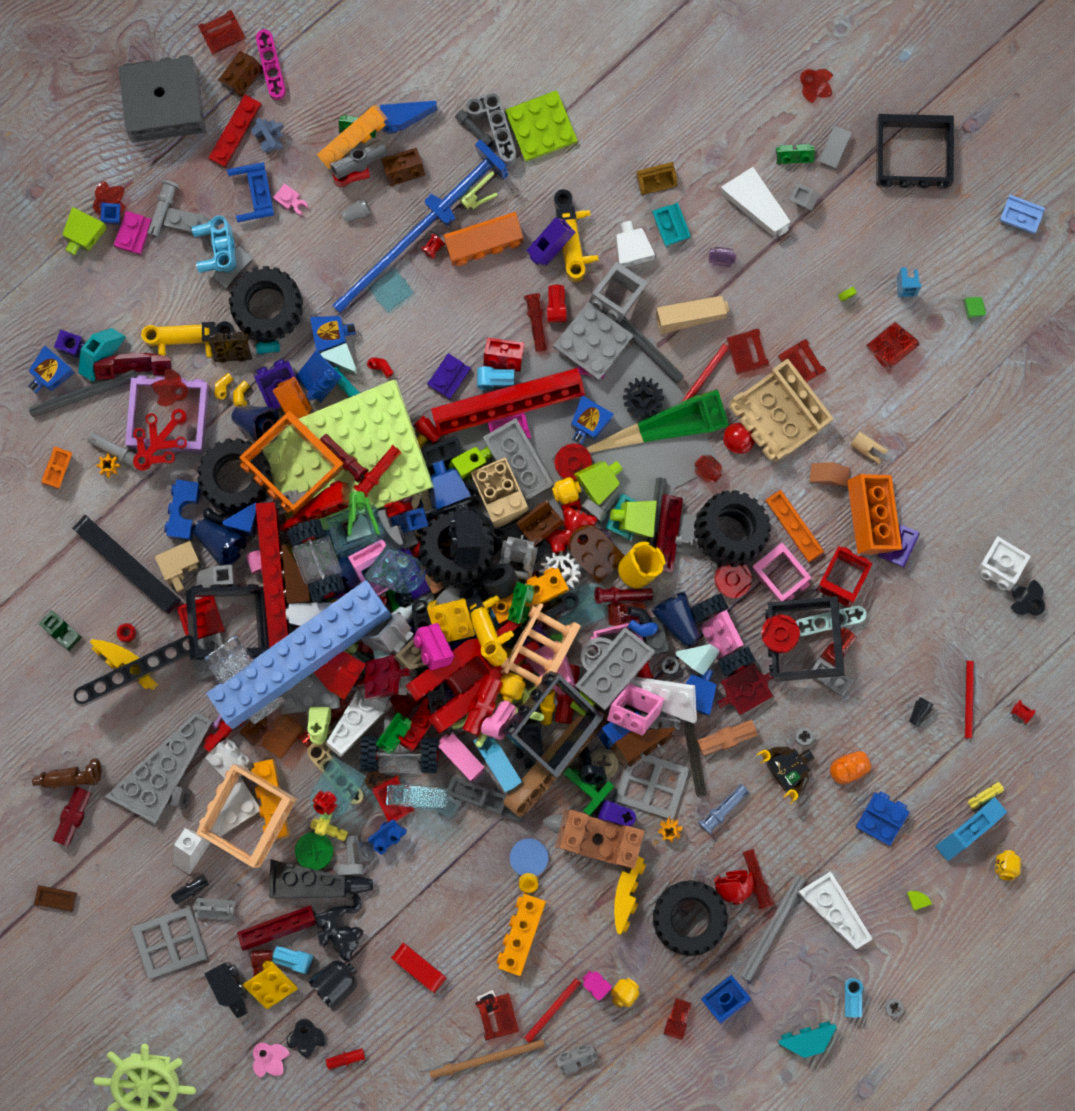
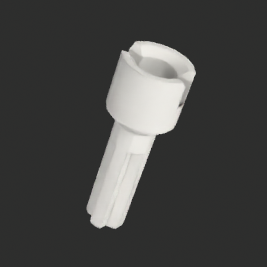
M429 591L416 600H424L429 604V602L434 601L435 597ZM414 602L406 608L399 607L391 614H401L406 622L410 624L413 617L412 605ZM422 604L416 605L415 612L418 613L425 606Z

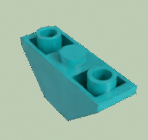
M113 328L92 334L81 349L78 373L94 382L96 379L94 363L113 356L126 339V336Z
M830 1021L819 1023V1028L811 1029V1026L799 1029V1034L793 1035L792 1032L780 1035L781 1039L777 1041L781 1046L803 1058H807L825 1051L837 1027L835 1023L830 1024Z

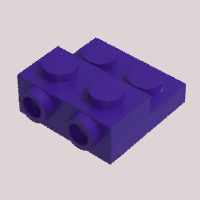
M284 359L275 361L273 363L274 366L269 369L266 366L257 369V374L254 375L267 407L274 409L281 407L273 390L278 387L279 383L295 376L289 360L284 361Z

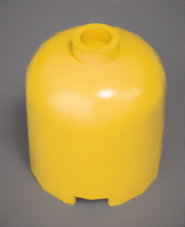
M649 542L635 544L618 565L619 577L629 587L642 588L662 573L663 566L665 565L664 555L659 548L655 549L650 546Z

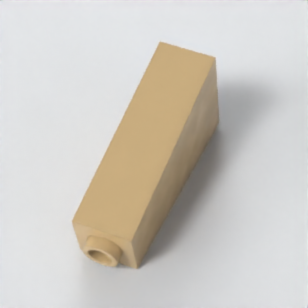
M722 296L658 307L656 309V321L660 335L724 319L727 316V312H729L727 300L724 301Z

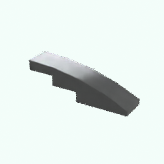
M452 777L447 795L522 823L524 816L518 817L504 806L506 795L458 777Z

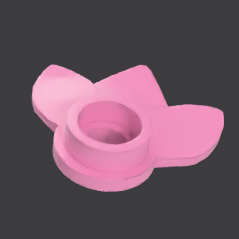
M257 1044L253 1049V1057L255 1059L253 1070L255 1074L260 1078L266 1072L273 1076H281L283 1074V1063L281 1060L289 1056L290 1053L281 1044ZM265 1050L266 1055L260 1056L259 1052Z

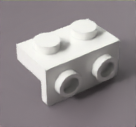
M228 738L218 743L206 757L224 779L226 777L225 772L229 771L232 764L241 765L248 770L253 767L249 758L243 755L236 744Z

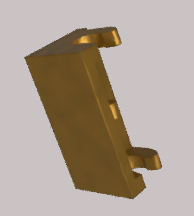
M673 162L636 172L641 196L678 186Z

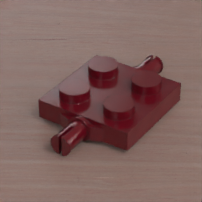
M395 654L366 661L365 678L356 681L358 688L365 686L366 700L371 701L399 694L400 678L409 676L410 673L408 672L410 670L408 668L400 669L398 661L394 658Z
M755 663L720 682L725 690L726 697L716 703L720 709L730 703L740 716L773 697L768 687V682L774 679V677L770 676V672L763 675L759 672Z

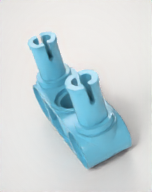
M215 216L207 224L192 226V233L195 238L205 235L212 236L211 241L214 251L213 259L197 262L198 272L203 273L215 270L216 272L230 273L236 268L235 243L232 227L223 216ZM224 224V227L218 230V226ZM229 259L226 265H222L224 260Z

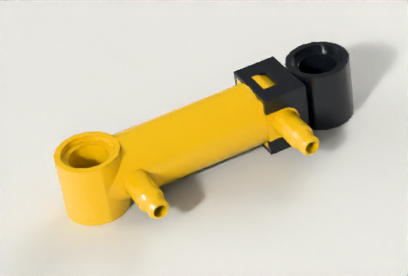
M561 189L554 195L556 217L564 219L576 232L562 248L567 278L572 282H580L585 276L584 264L599 260L598 255L583 257L576 219L585 218L591 214L590 210L575 212V207L572 206V194L566 189ZM560 198H567L568 202L561 204L558 200ZM573 268H579L581 272L577 275H574L571 273V270Z
M227 321L220 322L217 325L215 322H201L200 325L161 327L148 325L143 328L141 336L147 346L152 348L158 347L159 355H166V345L204 343L206 357L212 358L209 344L210 335L221 333L224 329H229L228 340H230L231 332H233L235 339L236 331L232 324ZM150 333L157 334L155 339L148 340Z
M467 585L461 589L459 597L466 600L471 622L481 646V654L491 665L500 666L507 659V652L502 648L501 644L514 636V633L509 631L498 637L490 618L491 612L489 608L495 605L500 598L496 595L485 601V597L475 586Z

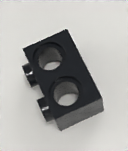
M457 436L421 450L430 471L434 470L433 463L443 460L444 465L450 464L452 459L464 453Z

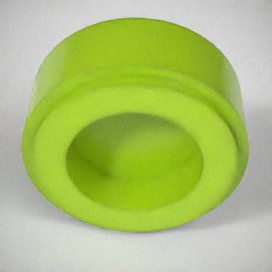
M853 286L840 293L838 298L843 302L856 295L857 291Z

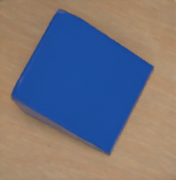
M101 203V222L104 224L120 225V204Z

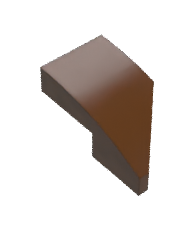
M267 706L259 710L253 719L240 731V735L253 747L267 733Z

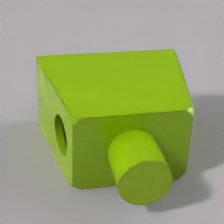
M72 207L63 231V237L69 241L65 251L75 256L79 247L89 251L106 231V225L96 218Z
M473 447L452 459L448 469H456L463 482H465L469 477H472L470 472L484 467L486 460L493 457L488 447L481 451L477 447Z
M599 461L575 473L574 476L591 501L596 505H600L620 484L615 475L620 473L623 468L617 461L610 466L604 461Z
M657 501L622 503L621 510H611L610 520L619 521V530L644 538H651L654 535Z

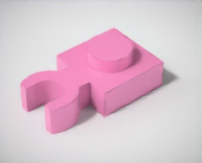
M285 183L273 197L276 202L288 211L293 207L295 213L300 216L302 212L298 210V207L303 205L308 208V204L304 200H298L300 195Z

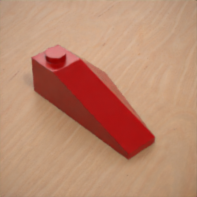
M341 481L332 482L330 487L321 491L295 515L279 527L280 531L287 532L293 526H297L305 521L319 520L349 508V494L351 491L348 483Z
M342 651L314 671L313 674L317 676L328 691L345 700L366 664Z

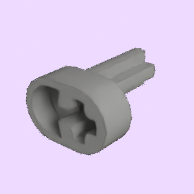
M616 487L600 505H596L587 499L581 505V508L588 515L595 516L597 522L601 524L607 517L606 513L623 492L620 488Z
M347 836L348 865L335 866L336 875L344 877L363 875V865L360 862L355 863L352 843L359 842L358 836Z

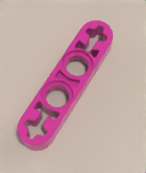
M262 29L256 34V42L268 92L272 99L281 100L284 98L286 90L273 36L269 30ZM263 35L267 37L268 47H265L263 40H261ZM272 52L274 57L272 60H265L264 54ZM271 69L278 71V75L274 78L268 76V72ZM276 82L280 90L278 95H276V93L273 92L275 91L273 83Z

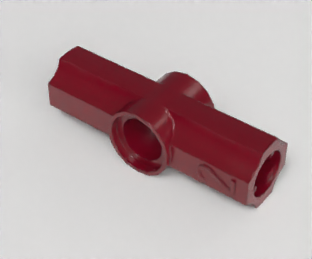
M75 787L68 805L64 807L61 813V822L52 841L69 847L76 829L80 827L84 819V810L91 797V792Z

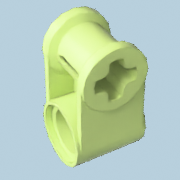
M311 706L309 708L307 731L313 744L321 745L327 740L331 720L330 707Z

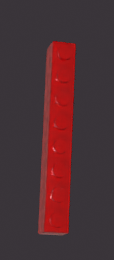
M578 368L431 408L438 436L585 396V391Z
M277 502L256 504L269 648L290 634L289 620H286L287 599L284 598L285 580L282 578L283 561L280 557V550L282 548Z

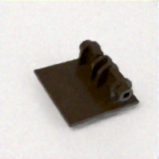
M244 331L235 332L234 339V334L231 332L230 340H228L227 332L225 333V340L224 333L210 335L209 344L214 362L225 363L227 361L243 362L252 360L248 343L249 334Z

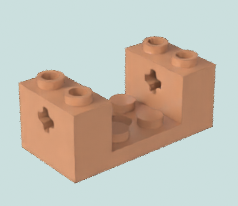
M564 810L554 848L635 869L644 830L593 818L577 811ZM596 833L602 836V842L599 845L594 844L592 841V837Z

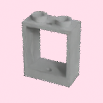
M616 262L592 293L589 303L594 308L606 313L610 319L621 323L644 292L648 282ZM611 278L634 292L623 309L600 294Z

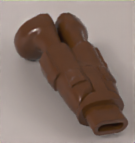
M93 758L86 765L85 771H80L79 767L76 766L51 770L48 773L42 772L39 776H34L32 784L33 786L41 785V787L52 789L64 786H78V784L98 785V782L101 781V764L98 758Z

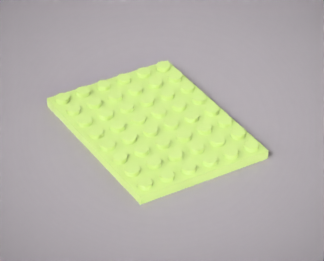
M391 380L299 418L319 440L324 434H328L350 456L356 457L358 463L368 468L369 472L392 444L402 452L380 477L379 484L375 485L368 493L367 498H369L372 512L385 507L384 505L389 502H398L434 487L396 380ZM290 426L286 427L275 441L263 449V453L271 467L274 485L281 493L289 490H298V493L302 491L308 492L332 469ZM343 469L321 491L330 487L332 482L341 481L348 483L351 493L357 492L354 486L360 482H356L354 480L355 477L349 471L346 472ZM364 506L363 510L356 511L355 519L359 515L369 514L366 506ZM349 508L319 519L324 531L348 522ZM291 512L284 514L286 520L293 516Z

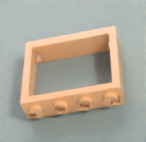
M232 764L229 771L225 772L226 777L223 783L217 787L214 800L208 804L205 817L199 821L200 825L196 833L249 866L261 868L297 798L245 767ZM241 774L282 798L252 855L211 831Z

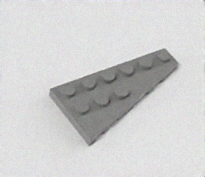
M195 712L175 733L168 737L162 745L144 759L105 797L157 824L171 799L175 787L179 785L213 721Z

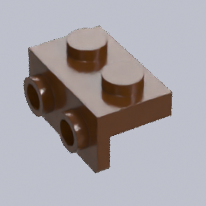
M239 51L218 81L222 85L233 89L242 97L263 67L254 57Z
M545 500L527 515L522 516L516 524L529 541L535 542V546L563 525L564 522L551 507L550 503Z

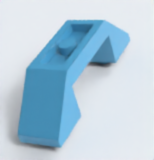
M993 797L976 814L935 846L946 861H949L991 828L1007 811Z

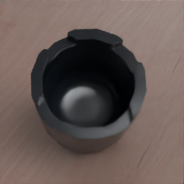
M335 960L311 977L308 983L318 991L317 995L334 1011L357 988L358 982L354 975L357 971L350 963L346 965L342 961Z

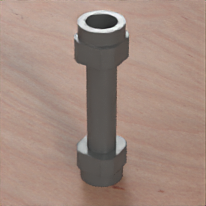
M462 109L456 114L455 118L461 125L465 124L488 147L493 144L494 140L488 133L484 134L469 119L466 111Z

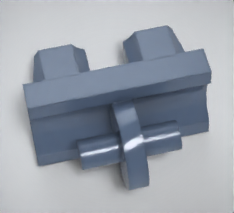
M260 117L256 119L257 124L251 129V132L258 139L263 135L266 137V140L260 144L263 151L269 153L274 149L281 150L284 146L279 138L283 136L281 132L284 128L283 124H276L274 120L268 122L267 119L262 120Z

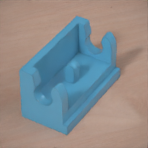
M900 268L896 277L898 297H916L918 295L921 283H919L917 269H914V277L910 278L907 276V268Z

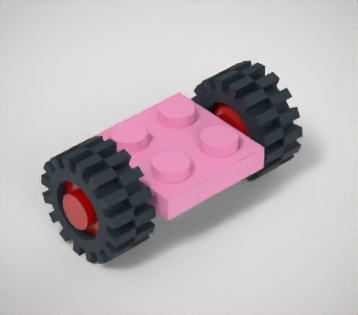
M721 593L698 603L691 610L698 623L710 618L700 627L708 643L719 649V655L716 659L723 658L718 664L724 676H727L747 667L756 660L749 647L737 652L735 651L744 644L726 610L729 607Z

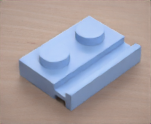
M1009 195L999 221L1035 235L1045 208Z

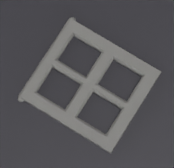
M643 754L640 760L654 765L649 781L631 775L634 765L632 767L626 765L614 802H619L667 819L670 817L673 820L690 768ZM661 768L680 773L675 789L657 784ZM629 780L647 786L642 802L624 796ZM654 789L673 794L668 810L650 805Z
M189 905L184 909L132 927L148 979L202 960L207 961L208 959L191 906ZM186 917L191 933L173 939L168 922ZM160 926L165 942L147 948L142 932ZM193 938L198 954L180 960L175 943ZM167 947L172 963L154 969L149 953Z

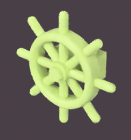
M148 1044L141 1045V1054L131 1053V1056L124 1060L119 1058L114 1052H108V1059L116 1065L112 1078L96 1077L93 1080L95 1085L110 1086L112 1096L116 1102L111 1104L107 1111H117L121 1107L126 1111H178L172 1106L177 1098V1094L193 1095L196 1092L195 1087L179 1085V1080L174 1070L182 1065V1059L177 1058L170 1063L171 1057L149 1055ZM124 1073L127 1075V1080L120 1079ZM123 1088H130L133 1090L126 1094ZM157 1091L169 1092V1094L164 1098ZM136 1096L140 1097V1098H141V1102L135 1100L134 1098H135ZM149 1096L156 1102L149 1103Z

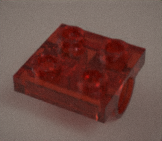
M894 322L866 346L883 367L889 366L892 368L918 347L920 343L918 339Z

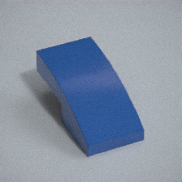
M424 507L391 517L393 527L401 525L403 533L428 526Z

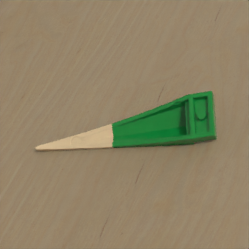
M716 389L689 398L585 448L591 453L643 442L713 432L727 427L729 424L719 391Z

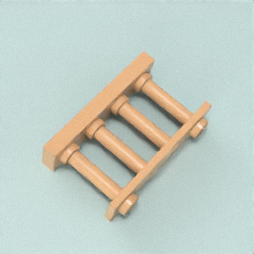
M541 603L536 605V607L532 606L528 613L530 618L509 658L507 657L506 661L500 666L503 668L501 674L505 675L511 670L534 683L536 687L541 683L543 676L538 677L514 664L513 662L517 654L520 653L542 665L543 669L546 670L544 675L549 671L556 673L581 627L575 622L565 626L540 612L543 607ZM538 619L560 631L561 635H563L561 642L556 643L531 629L535 620ZM529 636L553 649L552 652L555 654L552 659L547 660L522 646L526 637Z

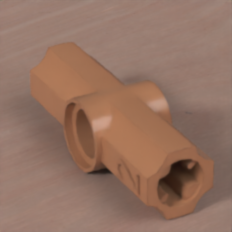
M750 720L734 727L729 726L721 729L713 735L697 740L702 755L705 756L721 749L726 750L734 747L742 741L758 736L753 721Z

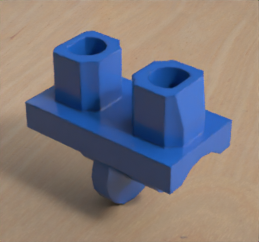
M394 819L382 823L381 828L368 838V842L374 846V850L380 855L385 853L392 844H397L401 837L407 834V829L399 826Z

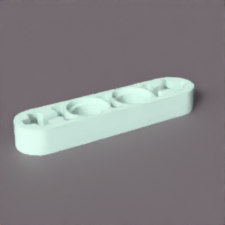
M852 606L839 610L840 614L844 617L841 628L861 623L866 618V611L862 606ZM855 609H857L858 612H862L860 620H857L856 617L850 618L851 622H847L848 616L845 613V611H848V615L855 613ZM831 612L796 620L798 626L799 623H802L803 626L809 625L808 620H811V627L814 630L810 631V628H806L804 633L800 631V637L832 630ZM818 618H822L825 621V627L822 629H818L815 626V620Z

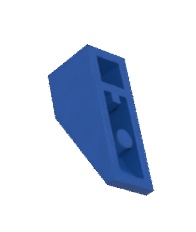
M423 101L380 105L381 111L388 118L384 122L386 125L382 128L383 132L395 134L398 131L404 130L437 111V102Z

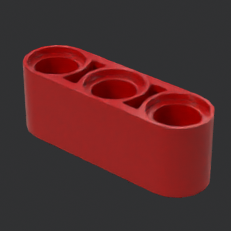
M404 942L391 956V959L433 993H436L447 979L446 976Z

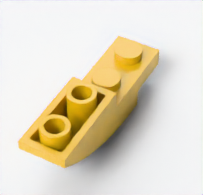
M95 639L90 641L93 645L91 649L99 656L103 654L107 658L105 662L112 669L115 667L120 668L139 658L129 650L116 644ZM134 666L130 669V673L132 675H139L141 669ZM150 676L138 681L145 689L149 687L154 690L158 686Z
M639 856L635 869H631L630 874L622 871L616 889L614 919L617 934L620 935L622 931L626 933L630 921H627L629 914L634 915L638 903H635L636 898L629 894L630 892L635 893L639 883L635 880L638 874H643L646 864L643 863L644 858Z

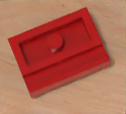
M397 776L371 789L388 822L392 819L397 821L414 811Z

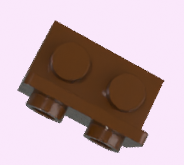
M417 147L381 159L390 186L425 176Z

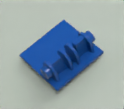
M315 350L297 373L296 378L308 390L307 398L309 400L317 399L322 403L342 376Z

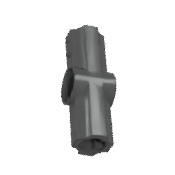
M377 140L365 147H354L348 156L330 164L331 170L338 179L354 171L362 172L367 169L369 163L387 155V149L381 140Z

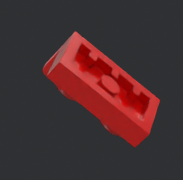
M487 337L483 366L520 372L525 343Z

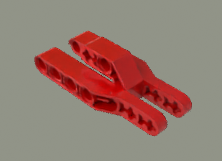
M509 621L496 630V633L499 637L504 633L514 631L522 623L517 624ZM478 638L467 640L452 651L454 658L450 665L434 670H429L428 668L405 685L416 702L444 681L454 693L455 698L428 717L439 734L471 711L470 703L473 697L479 693L487 675L501 681L503 676L501 671L503 668L491 665L481 654ZM535 639L524 646L533 652L540 648ZM518 653L513 663L517 665L526 657Z

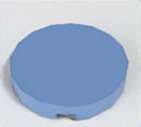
M531 838L523 839L512 848L510 864L520 876L525 873H532L537 876L547 867L548 852L545 846L538 840Z

